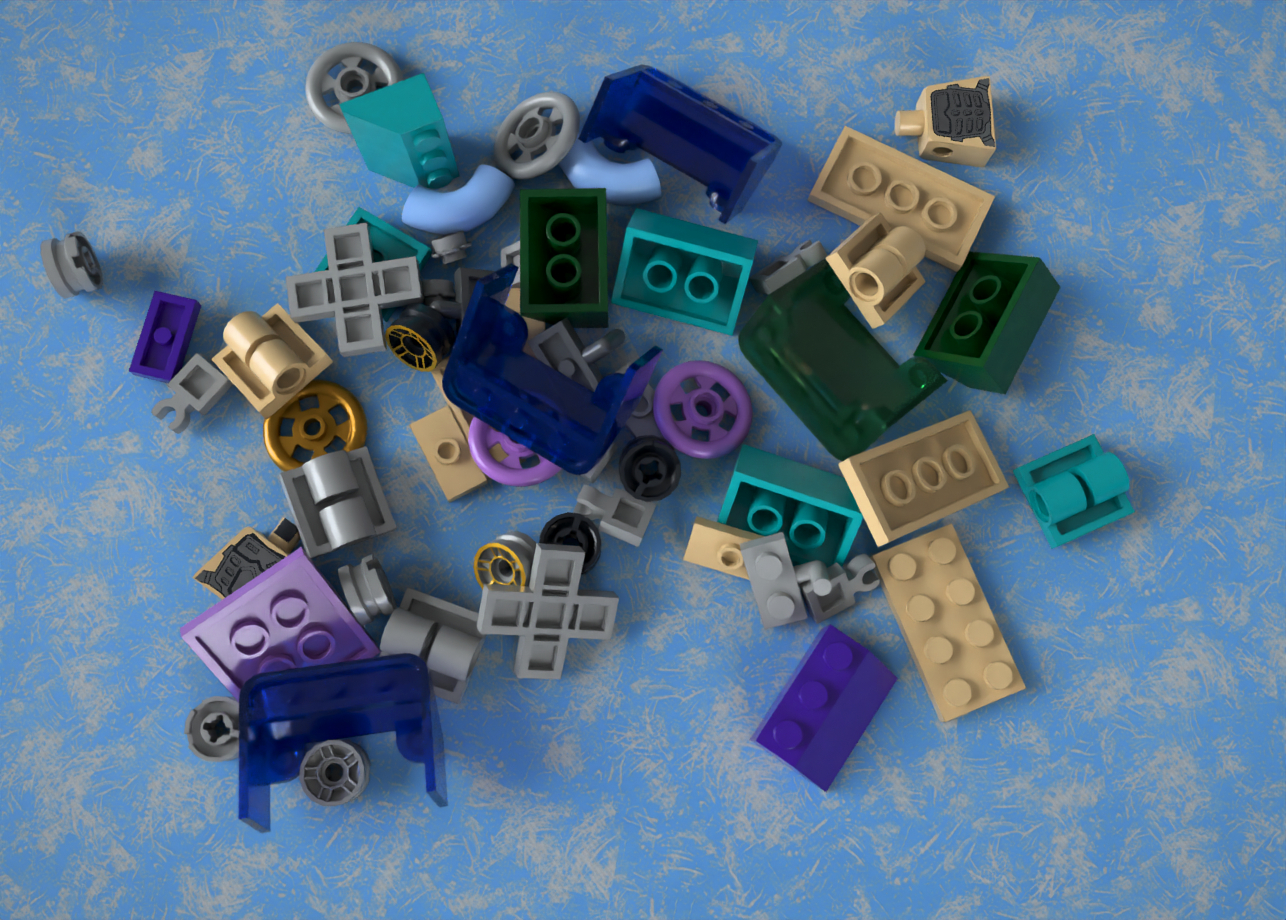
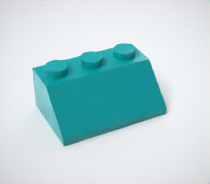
M424 73L339 104L369 171L413 188L421 185L431 189L445 187L454 178L460 176L443 116Z
M636 208L626 229L611 303L733 336L758 240Z
M743 444L717 522L764 537L783 532L793 566L819 560L828 568L835 563H838L841 567L843 566L864 517L844 477Z

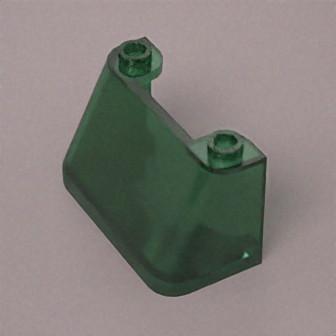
M825 258L770 293L740 331L738 344L745 358L826 450L836 459L844 461L869 449L948 380L931 362L922 357H911L899 366L844 305L851 296Z

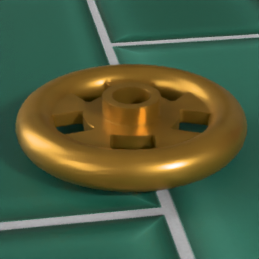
M313 379L267 420L264 419L263 440L267 453L274 464L283 472L301 467L305 463L293 457L299 445L306 450L314 451L312 460L328 454L325 449L333 443L336 436L346 443L342 449L346 450V452L364 447L367 437L366 415L356 396L340 384L321 379ZM317 396L319 408H309L302 412L300 401ZM340 405L346 412L348 420L337 426L335 419L329 412ZM283 419H295L292 427V437L281 436ZM313 422H319L321 424L320 431L316 435H308V426Z

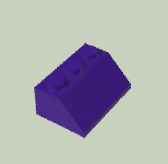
M830 624L820 630L753 733L750 741L824 792H827L898 678L868 649Z

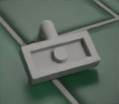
M783 532L740 543L741 554L765 630L808 618L799 583L811 580L813 590L817 595L825 596L830 593L832 585L825 564L822 561L815 560L793 566Z

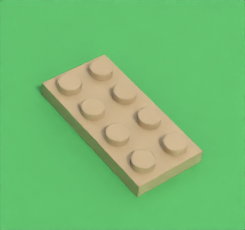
M844 126L807 201L859 226L868 218L881 212L891 229L900 226L909 227L922 237L926 247L924 257L958 272L967 257L995 196L850 127Z
M971 410L849 457L838 464L878 547L1010 488Z
M952 523L869 557L875 563L874 571L880 579L881 587L940 722H947L1026 689Z

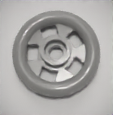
M349 42L330 48L314 62L306 79V98L312 113L321 123L337 132L352 134L339 104L375 91L376 85L389 86L404 79L398 64L386 51L368 43ZM363 60L377 65L372 75L359 68ZM342 63L346 68L338 74L336 79H333L328 74L329 71L337 64ZM353 87H362L360 91L356 93H350V90ZM334 91L340 103L328 107L323 95Z
M543 92L526 99L514 108L501 124L494 142V158L500 171L513 179H531L545 174L560 163L572 148L579 132L580 115L574 101L563 93ZM553 109L549 118L541 116L543 110ZM563 123L560 134L555 135V126ZM520 148L523 154L514 161L511 154ZM545 152L541 156L534 159V155Z

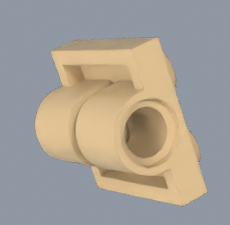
M881 212L868 218L826 257L836 276L840 279L872 329L884 325L926 282L916 267L926 253L922 237L909 227L900 226L891 229Z
M278 303L262 317L254 311H246L232 318L223 332V339L227 346L211 359L266 420L333 363L327 353L298 323H294L290 315Z

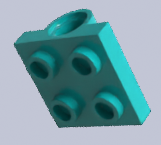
M1095 434L1013 470L1051 549L1135 512L1125 494L1129 490L1130 482L1124 465L1115 454L1103 452Z

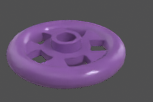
M703 360L681 363L670 369L661 378L654 393L653 413L658 429L669 444L688 456L700 459H713L725 456L736 450L743 443L751 428L753 409L750 396L739 378L719 364ZM694 378L699 388L685 394L680 383ZM716 382L730 394L725 401H722L719 394L710 389ZM681 404L684 420H673L670 405ZM697 405L703 406L707 410L708 415L706 417L696 411L695 407ZM724 413L735 418L734 425L730 431L718 425L722 421ZM692 428L699 431H709L708 442L691 438Z
M515 388L502 391L485 401L476 411L468 434L471 455L482 472L501 484L515 487L536 485L553 477L567 462L574 443L572 422L563 406L548 394L529 388ZM522 406H531L539 409L540 412L537 420L527 416H519ZM498 413L509 419L503 424L500 432L489 427L490 422ZM543 429H556V444L543 445ZM518 434H526L529 437V440L524 444L514 442V438ZM496 444H500L503 451L509 455L501 462L496 461L489 452V449ZM538 454L541 462L539 465L522 469L520 459Z

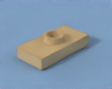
M448 405L409 425L449 503L488 483L482 470L475 463L469 445Z
M696 516L683 560L749 580L740 550V543L764 536Z

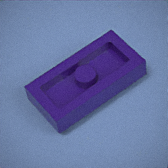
M154 291L129 372L138 377L169 383L182 369L202 305L195 299Z

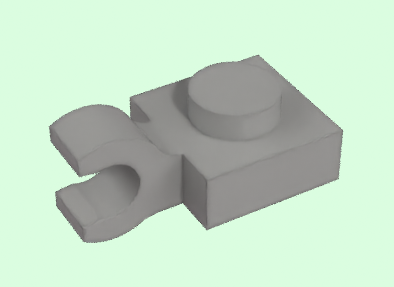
M583 485L573 513H579L590 520L602 519L598 528L599 531L639 547L657 504L635 499L628 492L617 487L613 496L610 497L594 487Z

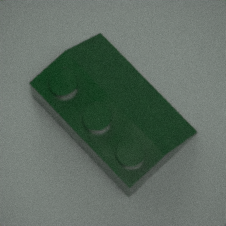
M606 188L520 189L521 316L552 325L568 318L573 328H609Z
M969 251L913 356L918 361L969 388L1006 395L1060 286L1040 257Z

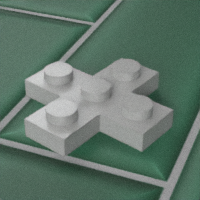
M367 223L324 229L329 270L286 277L290 318L294 323L335 317L339 350L343 357L387 351L381 309L406 306L412 303H424L419 263L416 256L375 262L371 232Z
M536 543L529 586L484 583L477 628L481 634L519 636L513 668L517 678L561 679L569 638L611 640L619 597L614 591L578 589L585 552L580 546Z

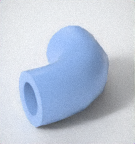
M578 133L572 148L563 160L558 163L575 188H606V203L627 206L647 203L661 198L660 181L655 167L649 158L625 164L612 162L600 154L591 136L586 133Z
M481 164L478 165L474 175L467 184L456 191L442 193L417 185L406 200L402 213V222L414 229L438 235L455 234L460 231L469 232L493 219L509 199L515 184L502 171L489 165Z

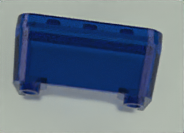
M644 64L605 76L578 138L583 143H587L601 137L604 139L603 144L618 153H625L626 150L640 148L707 187L705 194L710 199L709 204L712 208L721 212L718 220L724 224H727L743 210L782 146L781 140L767 130L663 71Z
M511 263L477 280L442 378L443 391L448 400L457 407L558 467L574 475L586 474L600 462L638 406L663 349L655 345L628 366L625 374L611 373L598 383L595 392L587 389L523 351L528 338L527 324L519 313L505 305L519 268Z
M403 653L265 672L248 679L242 686L239 694L238 819L260 833L271 832L270 785L287 783L300 775V765L307 753L306 743L396 731L397 748L406 760L412 763L425 764L427 794L438 807L448 806L443 732L431 673L423 659L415 654Z

